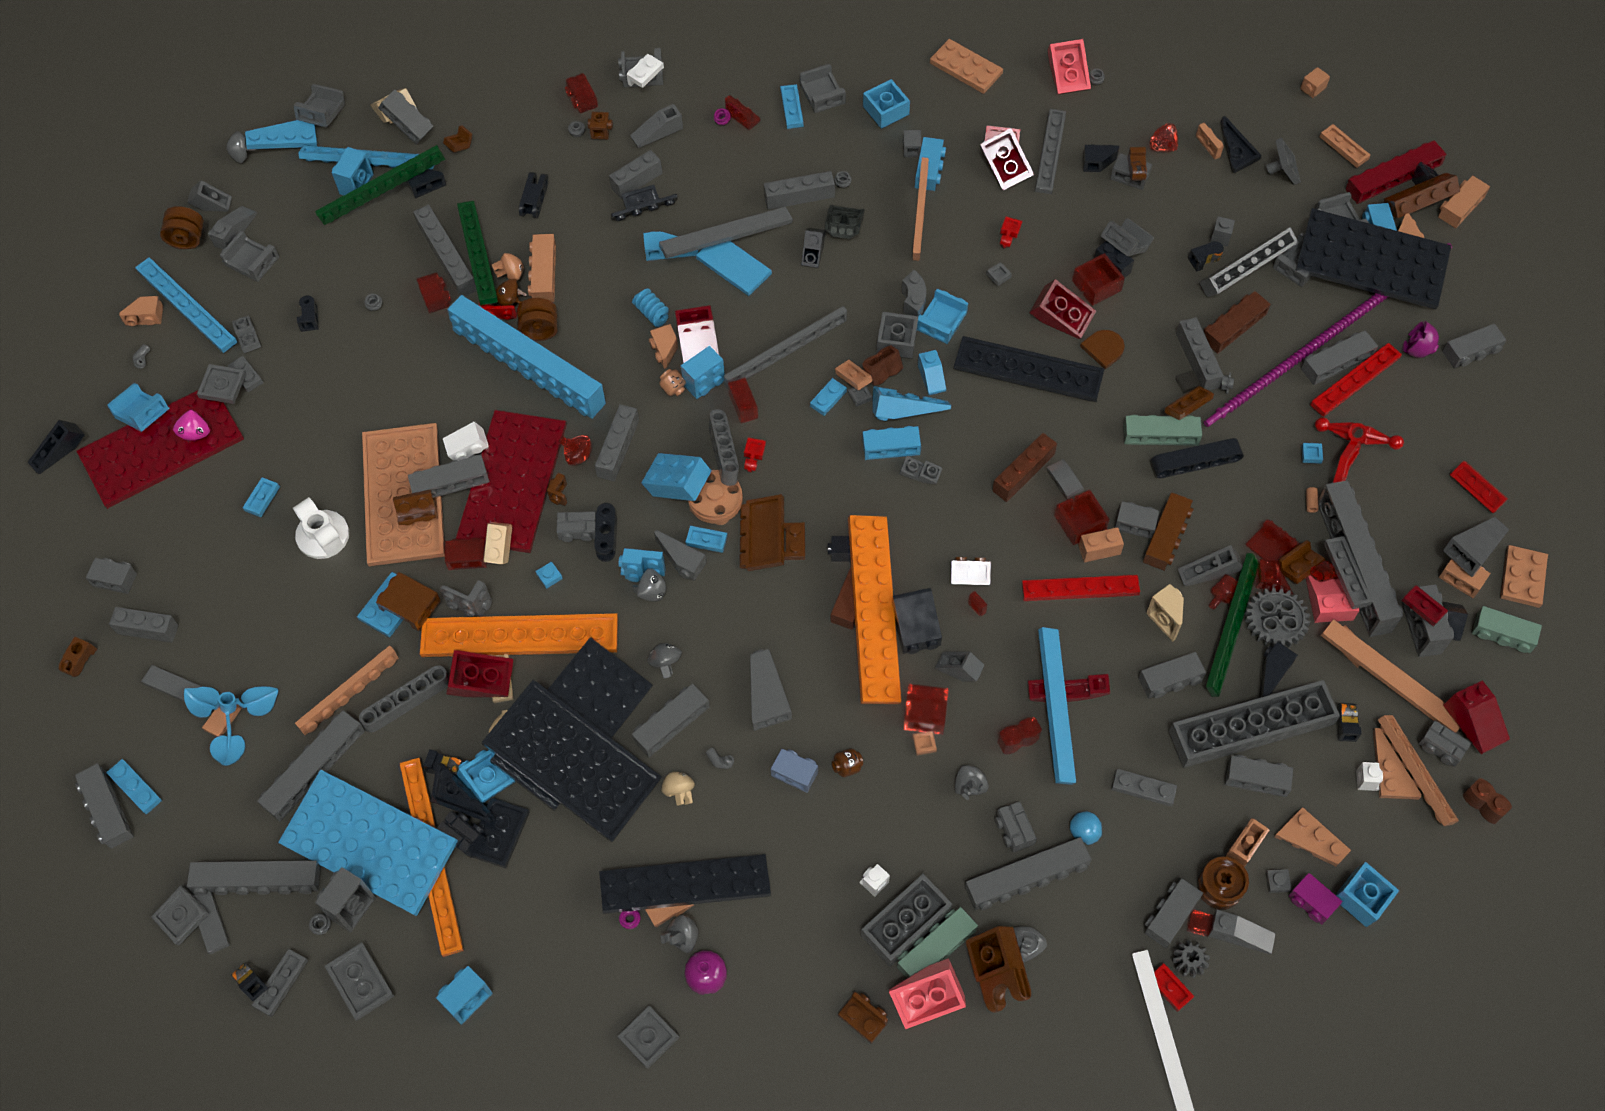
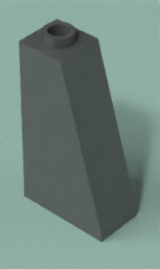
M1493 517L1452 537L1443 551L1473 577L1496 549L1509 529L1496 517Z
M760 649L755 651L753 654H750L752 725L754 731L792 719V711L770 650Z

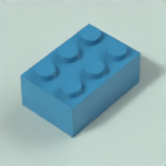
M658 453L642 484L653 497L695 501L708 479L711 469L701 457Z

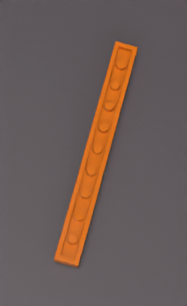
M416 758L400 763L411 816L436 829L421 759ZM444 866L428 896L441 955L446 957L462 952L464 949Z

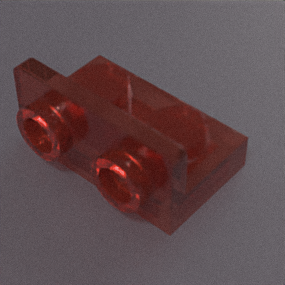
M731 95L725 98V109L729 111L731 117L748 130L761 121L759 116L753 113L750 108L745 107L738 99H734Z

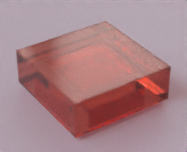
M974 591L969 595L968 604L979 616H983L986 613L987 604Z
M1192 910L1187 931L1208 937L1213 915Z

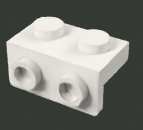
M647 54L639 60L637 65L628 71V85L632 86L635 83L643 88L664 68L663 62Z

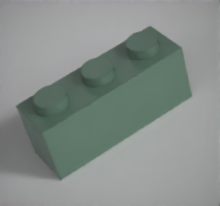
M1482 606L1476 614L1472 634L1481 639L1497 642L1502 646L1515 648L1523 653H1531L1538 644L1542 625Z

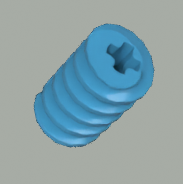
M644 289L634 296L632 303L655 327L665 324L668 320L669 308L663 302H660V299L654 293H651L650 289Z

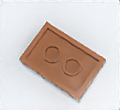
M1509 545L1506 548L1500 598L1540 608L1543 604L1548 554Z

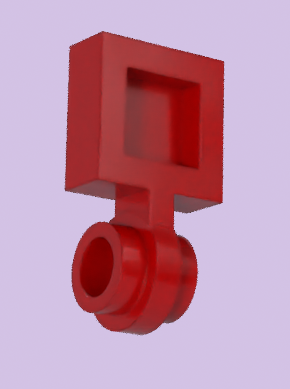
M1005 217L1000 234H1004L1000 241V245H1003V248H1010L1013 237H1018L1022 221Z
M754 438L747 439L744 450V457L750 458H746L744 469L747 472L756 471L758 461L755 459L762 460L766 441Z

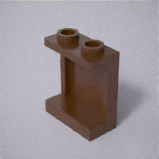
M398 572L395 577L390 579L385 591L379 594L376 604L381 611L387 610L407 621L413 629L419 631L441 600L438 593Z

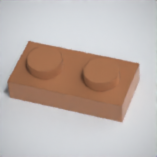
M1205 123L1200 124L1196 137L1214 159L1220 158L1224 147L1222 141L1218 140L1212 129Z
M850 360L835 368V373L857 390L872 382V376Z

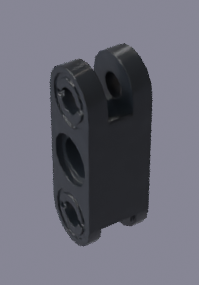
M529 172L519 204L520 216L524 217L526 214H532L533 218L538 219L548 187V174H541L538 184H536L537 174Z
M602 503L596 510L594 546L597 558L602 562H609L615 557L617 516L612 504Z

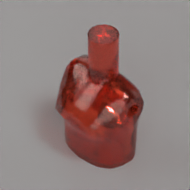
M1323 560L1319 565L1311 567V576L1319 582L1338 579L1333 564Z
M1225 574L1211 590L1214 599L1210 602L1209 607L1215 610L1220 602L1228 604L1234 597L1238 582Z

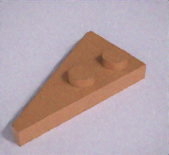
M1375 728L1373 730L1376 763H1379V768L1383 772V781L1379 784V798L1419 800L1421 798L1420 791L1382 730Z

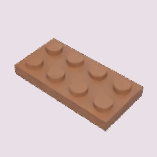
M948 39L930 58V64L983 94L1003 74V68L951 39Z

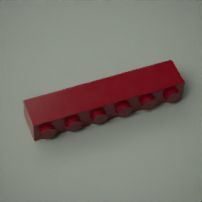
M1435 140L1423 143L1414 150L1410 149L1401 156L1397 155L1390 161L1382 162L1377 167L1369 168L1359 175L1352 176L1348 180L1345 190L1347 193H1351V198L1356 204L1362 203L1411 180L1420 162L1433 169L1441 166L1447 154Z

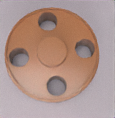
M711 470L696 500H688L690 511L701 521L724 525L739 512L743 496L738 481L732 486L724 485L720 480L719 471Z

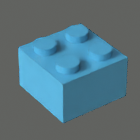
M892 79L863 93V107L881 129L909 115L910 100Z
M347 147L345 152L341 154L340 160L331 172L341 195H346L368 183L374 175L366 152Z
M710 345L681 365L682 377L686 381V389L698 399L701 396H705L715 386L723 383L725 375L723 359Z
M1364 862L1352 872L1336 893V896L1343 901L1340 905L1365 927H1368L1379 919L1399 890L1367 862Z
M469 966L465 969H460L455 974V979L449 985H444L436 997L440 1004L461 1025L493 994L487 984Z

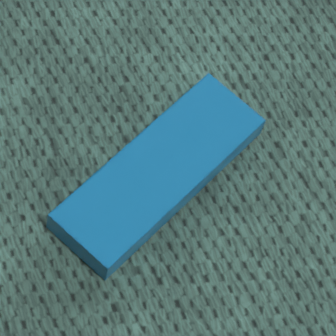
M797 84L780 86L787 129L804 127Z

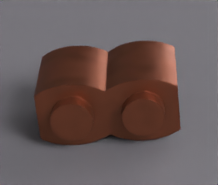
M892 345L883 348L876 355L867 358L862 363L864 371L872 376L871 384L874 386L882 384L889 376L896 375L903 369L899 350Z
M1479 778L1463 794L1465 801L1473 808L1478 809L1483 818L1492 824H1496L1512 808L1509 800L1503 795L1496 793L1494 787L1482 778Z

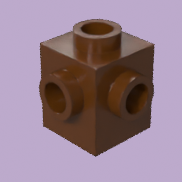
M592 112L591 119L588 118V129H590L591 139H608L609 130L613 128V120L610 119L609 112Z

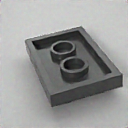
M362 942L325 965L327 972L356 1021L394 997Z

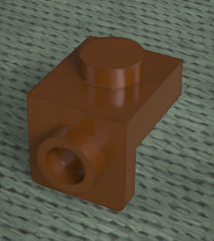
M461 125L458 128L457 134L444 137L443 144L453 152L470 148L472 133Z
M560 473L551 479L547 493L552 503L566 506L567 500L562 492L567 486L565 475Z

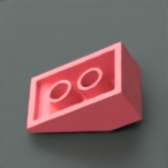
M1083 39L1050 44L1047 51L1057 94L1091 89Z
M1334 567L1319 568L1306 578L1315 623L1331 622L1333 619L1335 621H1354L1360 610L1359 608H1351Z
M949 958L927 966L889 990L905 1029L966 1007L964 992Z

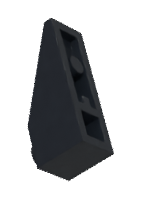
M58 420L29 459V465L37 474L43 473L73 451L85 434L75 423Z
M1279 642L1274 647L1269 646L1264 653L1266 659L1262 667L1259 698L1271 695L1298 656V654Z

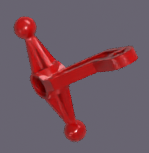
M1324 417L1317 419L1315 422L1317 431L1324 432L1330 430L1350 441L1340 457L1333 483L1346 481L1349 468L1358 456L1362 444H1389L1390 448L1394 450L1401 449L1404 445V440L1401 436L1394 435L1389 437L1361 423H1330ZM1358 429H1363V435L1355 438V432Z

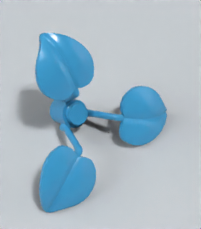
M211 687L184 689L185 704L194 716L208 717L212 710H217L219 706L220 710L225 713L227 736L221 735L216 737L210 744L212 757L225 766L238 761L245 751L243 738L239 735L231 736L230 714L236 710L237 704L242 708L247 707L251 715L263 716L273 709L278 695L277 688L254 687L242 694L241 700L243 703H241L239 698L235 699L233 693L224 692L219 695L218 691Z

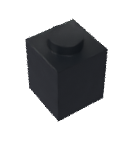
M849 536L831 537V543H828V555H831V562H851Z

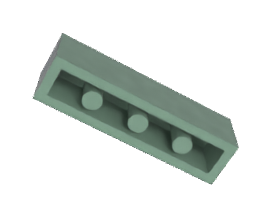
M1130 415L1125 417L1123 424L1124 444L1199 446L1202 438L1201 417L1191 415L1181 420L1170 415Z
M961 907L957 911L951 910L945 916L946 920L941 925L939 923L935 924L929 931L931 934L926 938L921 937L914 944L915 948L910 952L905 951L898 958L897 968L907 979L927 966L945 960L977 931L978 925Z

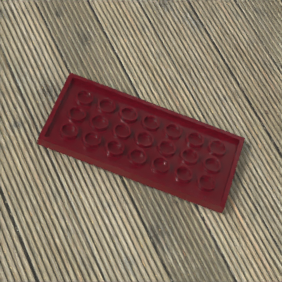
M197 390L167 405L169 409L142 432L127 425L76 450L104 506L108 509L244 440L225 404L219 401L201 399L197 395ZM193 410L207 423L210 432L204 438L189 441L178 437L174 433L173 428L184 413Z
M494 410L486 437L489 447L481 453L489 483L471 487L457 532V542L485 546L489 523L511 524L510 550L531 553L547 497V489L552 479L567 426L566 421Z

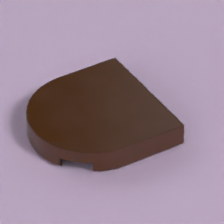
M1100 330L1084 340L1080 347L1106 370L1121 358L1125 344L1118 333L1111 330Z

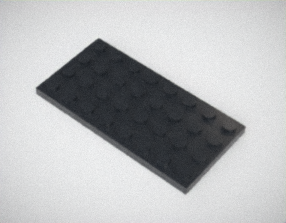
M1312 208L1296 271L1437 309L1452 245Z
M590 637L548 688V691L612 739L653 685ZM496 754L490 759L494 766L553 811L560 805L559 802Z
M535 680L531 681L482 741V745L611 843L662 779V776Z

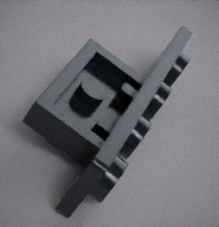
M655 185L621 194L625 210L612 213L611 220L622 221L631 214L632 216H638L644 210L654 211L660 205H673L678 196L673 194L659 199Z

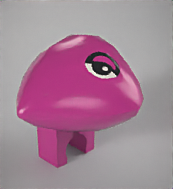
M189 410L178 419L173 431L182 439L194 441L206 437L210 429L197 412Z

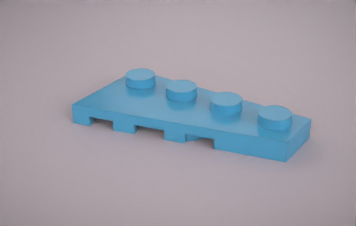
M299 120L245 131L247 149L299 148L304 145L317 146L315 125Z

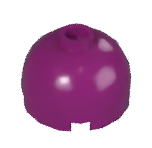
M1427 321L1419 322L1408 334L1411 338L1408 342L1404 341L1402 350L1415 358H1423L1429 354H1434L1439 347V334L1436 328Z
M702 950L696 952L688 959L684 975L687 985L692 991L700 995L713 994L723 987L727 979V968L724 960L717 953Z

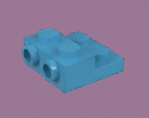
M624 548L623 555L619 557L621 575L625 576V579L629 581H640L646 569H654L661 576H665L666 568L663 552Z
M482 750L470 762L466 760L459 765L457 776L469 790L471 789L482 803L515 783L512 778L490 762V759L495 755L490 750Z

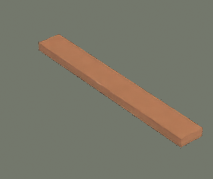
M1334 619L1321 634L1324 639L1433 721L1436 720L1455 733L1459 730V725L1443 706L1445 702Z

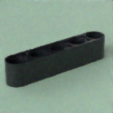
M1231 438L1158 454L1151 459V464L1156 477L1161 479L1235 463L1243 459L1244 454L1238 439Z

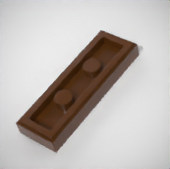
M1198 386L1165 407V413L1181 420L1212 400L1214 393Z

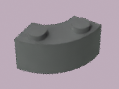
M913 270L902 280V294L906 297L903 314L923 316L926 305V285L920 274Z

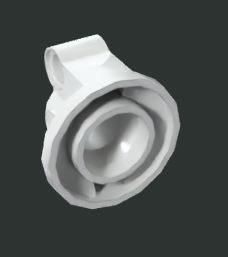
M309 497L293 507L300 520L296 529L295 540L299 549L305 555L315 559H325L338 554L345 547L349 539V527L340 514L330 510H318ZM323 524L320 528L314 529L316 526Z

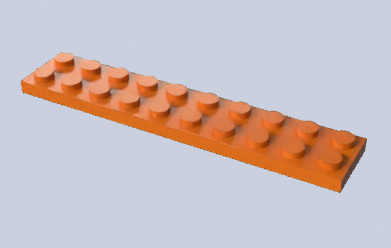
M850 515L848 517L861 704H900L901 690L895 614L892 606L893 588L887 517Z
M618 614L428 618L422 626L420 655L421 657L453 656L454 650L486 655L578 653L590 637L609 652H617Z

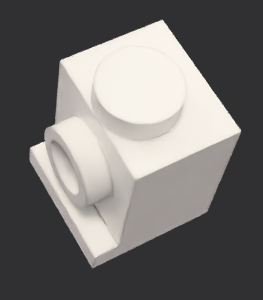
M1362 762L1356 770L1358 790L1379 791V784L1383 781V772L1379 768V763Z
M877 864L874 868L870 867L863 874L864 878L860 881V884L875 897L889 883L890 875Z

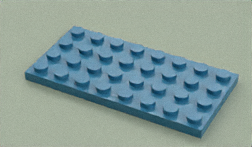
M320 769L278 843L312 861H317L319 865L334 873L343 867L362 879L372 893L417 916L458 840Z

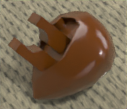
M516 279L503 282L495 290L497 303L500 306H510L515 302L520 304L522 301L518 300L517 295L521 294L525 297L527 295L518 289Z

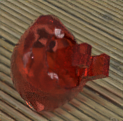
M1168 123L1156 129L1150 141L1152 150L1158 152L1177 150L1178 133L1174 124Z
M579 435L572 439H566L564 436H561L558 442L564 446V457L569 465L581 464L589 458L591 441L588 435Z

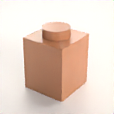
M1317 67L1304 77L1300 89L1314 98L1326 89L1330 76Z

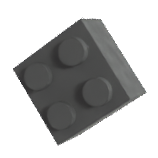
M883 312L877 340V353L883 348L892 345L899 350L900 357L913 358L918 329V316Z

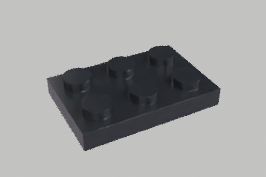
M490 798L487 808L495 816V821L491 823L483 820L480 821L479 827L484 830L482 835L486 837V840L477 852H473L471 856L506 869L530 811L495 798Z

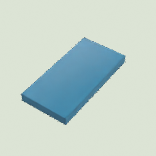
M731 241L703 248L696 255L697 260L748 296L772 274V270Z

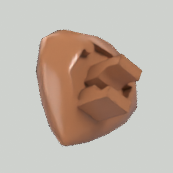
M504 253L500 261L492 264L497 278L506 274L509 280L516 279L517 281L524 271L521 260L510 253Z

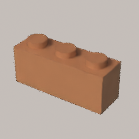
M1474 176L1468 181L1464 180L1459 187L1460 192L1450 196V200L1444 201L1440 207L1441 213L1438 218L1454 228H1457L1485 198L1490 188L1489 185Z

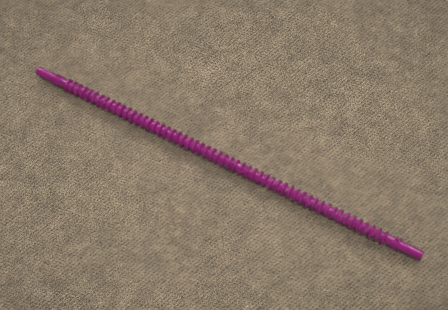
M1375 293L1374 296H1371L1363 304H1360L1352 312H1349L1341 320L1327 328V331H1323L1315 339H1312V342H1308L1300 350L1286 358L1285 361H1282V364L1280 363L1278 366H1275L1266 375L1260 377L1259 380H1256L1247 389H1244L1236 397H1233L1232 400H1229L1228 403H1225L1224 407L1218 408L1216 413L1204 421V425L1209 427L1220 418H1225L1228 412L1231 413L1233 410H1236L1237 407H1240L1249 398L1255 396L1256 393H1259L1268 384L1274 382L1283 373L1289 371L1298 362L1304 360L1313 351L1319 349L1328 340L1334 338L1339 332L1353 324L1354 321H1357L1365 313L1375 308L1376 305L1382 303L1388 296Z

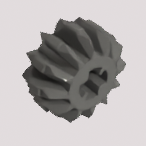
M1187 940L1186 945L1180 943L1178 945L1179 949H1175L1173 952L1176 957L1172 961L1175 964H1179L1176 967V971L1183 969V976L1185 977L1189 972L1192 978H1195L1197 973L1203 975L1204 969L1209 967L1206 961L1210 959V956L1203 954L1206 951V947L1198 948L1199 942H1196L1193 946L1192 942ZM1189 956L1194 957L1193 963L1189 961Z

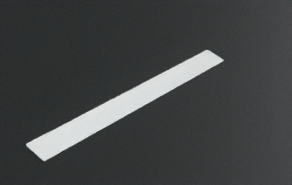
M1148 950L1133 953L1132 956L1177 1111H1194Z

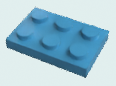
M393 572L390 573L357 616L358 620L389 638L403 619L387 610L381 611L376 601L379 594L388 587L390 579L397 575Z

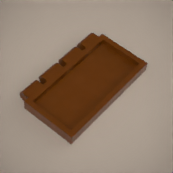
M779 494L747 500L746 504L741 505L740 518L743 520H740V535L742 537H740L741 554L739 567L753 571L784 565L783 495Z

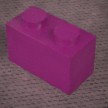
M1310 873L1305 876L1289 895L1294 905L1303 908L1313 921L1319 922L1321 925L1343 902Z

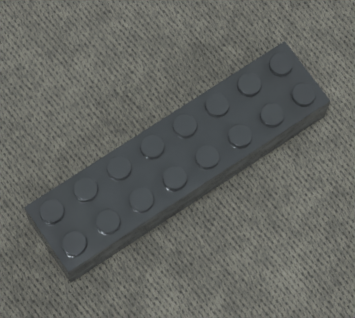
M1348 480L1326 484L1318 499V507L1330 538L1344 536L1373 601L1371 606L1359 608L1368 635L1373 637L1392 633L1403 617V610L1397 603L1395 590L1391 588L1389 583V575L1382 566V558L1376 551L1374 538L1370 536L1368 531V523L1363 519L1361 506L1355 499V491L1350 486Z
M1324 680L1174 722L1169 733L1183 768L1332 726L1340 715Z

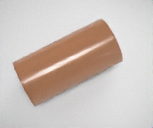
M1310 487L1306 489L1307 512L1314 513L1318 511L1317 488Z

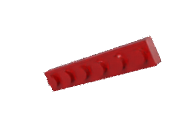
M1387 343L1315 398L1310 405L1320 415L1325 417L1399 360L1402 354L1390 343Z
M1138 575L1023 580L1022 592L1024 601L1139 596L1140 586Z

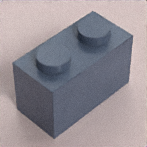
M781 749L771 768L772 777L808 793L818 774V765H816L815 761L810 758L803 759L796 752L789 749L787 751Z

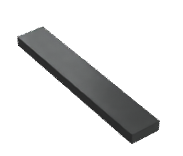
M1049 110L1035 192L1052 194L1066 111Z

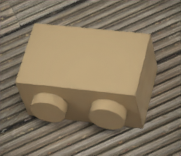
M496 522L488 524L484 562L508 563L512 533L511 524Z

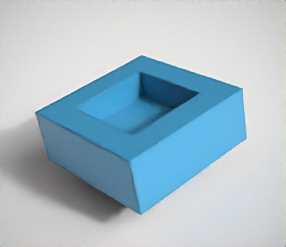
M1303 443L1301 446L1302 463L1321 464L1323 461L1322 444Z
M552 562L535 571L546 589L563 579Z

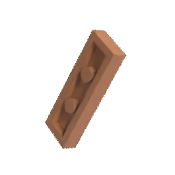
M1334 124L1321 132L1320 138L1356 168L1369 160L1370 154Z

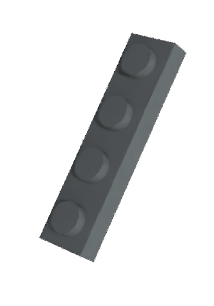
M1344 536L1325 540L1324 546L1351 608L1371 606L1373 603L1372 598Z

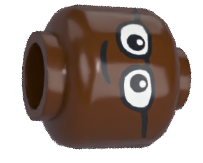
M852 748L837 752L834 755V761H832L833 771L844 778L859 773L863 766L861 754Z

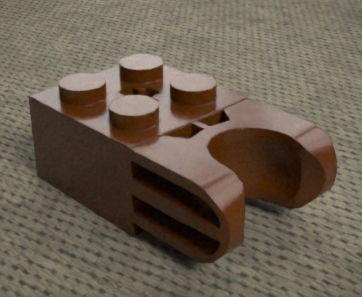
M997 926L966 940L976 982L980 983L988 1010L997 1013L1005 1008V992L1007 987L1015 1000L1026 1001L1030 999L1031 988L1013 927Z

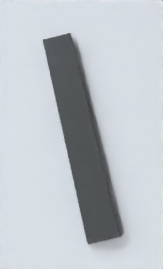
M782 207L660 241L659 247L667 259L791 224L793 218L787 208Z
M842 306L724 375L725 387L728 390L846 322L847 309Z

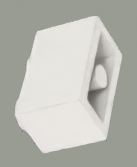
M475 422L443 438L448 457L454 461L466 459L489 447L484 429Z

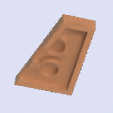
M1303 807L1275 835V838L1283 839L1298 849L1302 848L1312 853V856L1335 867L1351 851Z

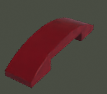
M1108 674L1089 675L1088 679L1064 681L1067 702L1093 699L1110 694ZM1044 679L1028 681L1030 701L1046 702Z

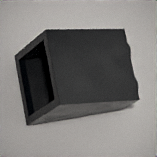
M931 588L894 595L892 597V606L895 614V626L903 654H915L920 650H933L941 646L942 635Z

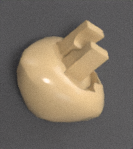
M673 771L665 777L661 791L668 797L675 795L677 806L683 805L684 800L685 805L693 803L691 790L694 788L695 783L683 772Z

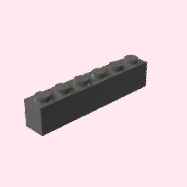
M428 204L413 211L417 225L459 296L463 295L465 297L476 292L472 275L430 205Z
M1291 227L1281 230L1199 283L1207 297L1219 294L1299 242Z
M344 710L340 714L335 715L328 727L319 732L317 738L304 748L303 753L289 764L288 769L283 774H280L275 779L274 784L262 792L257 801L260 806L280 822L307 794L320 769L327 772L365 732L362 725Z
M1080 837L966 881L965 890L974 910H986L992 907L993 903L998 901L1000 903L1007 902L1012 898L1011 896L1018 893L1019 895H1024L1036 886L1039 888L1045 887L1050 884L1051 880H1063L1069 876V873L1075 871L1081 873L1088 869L1092 859Z
M317 861L190 862L187 887L193 894L200 896L206 895L209 891L217 895H227L228 892H236L239 895H247L249 892H257L262 895L270 894V892L290 894L291 891L310 894L312 891H319L321 866Z

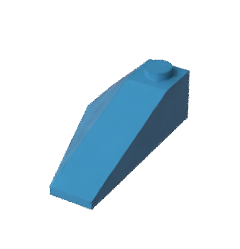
M873 387V413L879 420L887 421L888 418L897 419L951 409L950 403L945 400L926 396L923 399H919V396L913 393L902 395L894 389Z

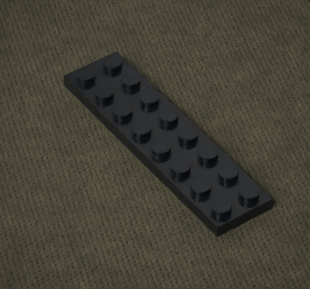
M966 336L962 337L954 364L955 370L1092 402H1097L1105 370L1096 366Z
M766 854L599 871L603 914L771 896Z

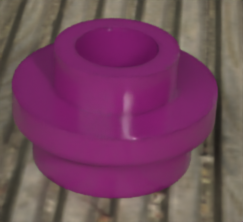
M723 108L716 110L714 120L718 125H725L730 121L731 115L728 110Z
M637 910L621 912L619 916L620 924L625 929L636 928L640 923L639 912ZM632 916L634 917V920L632 922H627V917Z

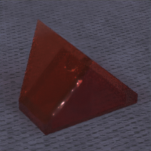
M1260 559L1256 588L1269 591L1275 588L1276 592L1283 589V593H1287L1290 590L1291 595H1294L1280 569L1279 562Z

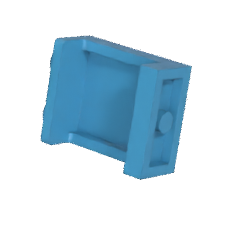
M936 289L934 298L923 316H918L917 331L948 344L967 314L968 302L962 298L950 295L946 291Z
M133 383L107 405L116 419L141 432L169 409L160 394L156 393L152 397L142 392L136 383Z

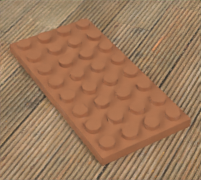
M432 423L362 432L368 566L445 557L442 496L433 498L436 507V518L426 522H414L411 525H398V517L393 503V497L412 493L408 479L409 474L440 466L437 424Z

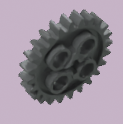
M1274 587L1271 592L1264 589L1263 594L1258 592L1256 597L1253 596L1247 605L1245 622L1250 623L1247 629H1253L1252 636H1259L1258 642L1262 639L1265 640V646L1270 642L1272 647H1274L1279 642L1282 645L1286 644L1290 648L1292 642L1298 644L1299 639L1302 640L1309 630L1308 626L1311 621L1307 619H1309L1310 614L1305 613L1308 607L1301 606L1304 601H1297V594L1291 597L1290 590L1285 594L1283 593V588L1279 592H1276ZM1282 607L1288 608L1289 611L1284 610ZM1285 624L1290 625L1292 629L1286 627ZM1266 625L1271 626L1273 629H1268Z

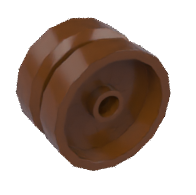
M182 206L168 208L164 212L160 237L166 244L174 248H196L200 243L204 220L198 212Z
M530 298L518 305L517 329L519 332L533 341H544L556 335L558 331L556 320L557 307L552 301L544 298Z
M1217 857L1204 867L1199 875L1197 888L1203 892L1201 898L1210 907L1218 910L1229 909L1236 906L1247 892L1249 877L1244 866L1237 860L1230 857Z

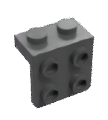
M479 580L469 596L444 585L440 588L443 598L447 603L446 605L452 610L459 609L463 611L468 617H482L484 612L491 607L492 599L485 583Z

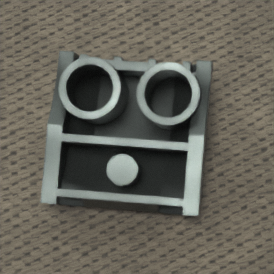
M830 205L825 221V230L832 237L851 239L859 234L865 209Z

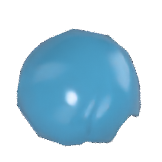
M1084 811L1077 813L1070 821V831L1075 839L1081 837L1084 843L1090 845L1097 842L1102 836V824L1095 814Z

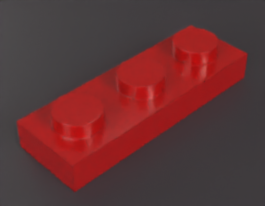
M1463 461L1450 474L1492 513H1495L1508 500L1505 495L1466 461Z

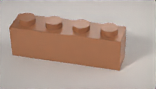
M554 234L533 235V242H530L532 256H529V265L532 269L528 272L529 281H531V285H528V295L532 296V298H544L554 302L555 237Z

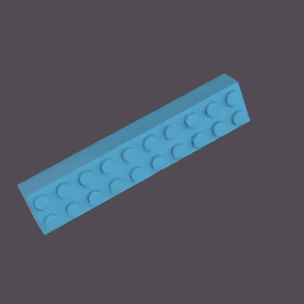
M463 295L447 309L450 316L449 319L453 325V331L456 334L463 335L470 343L477 344L484 352L491 353L498 361H503L512 370L519 371L527 380H533L541 389L545 388L555 398L559 397L569 407L573 406L583 416L587 415L593 419L606 404L601 383Z

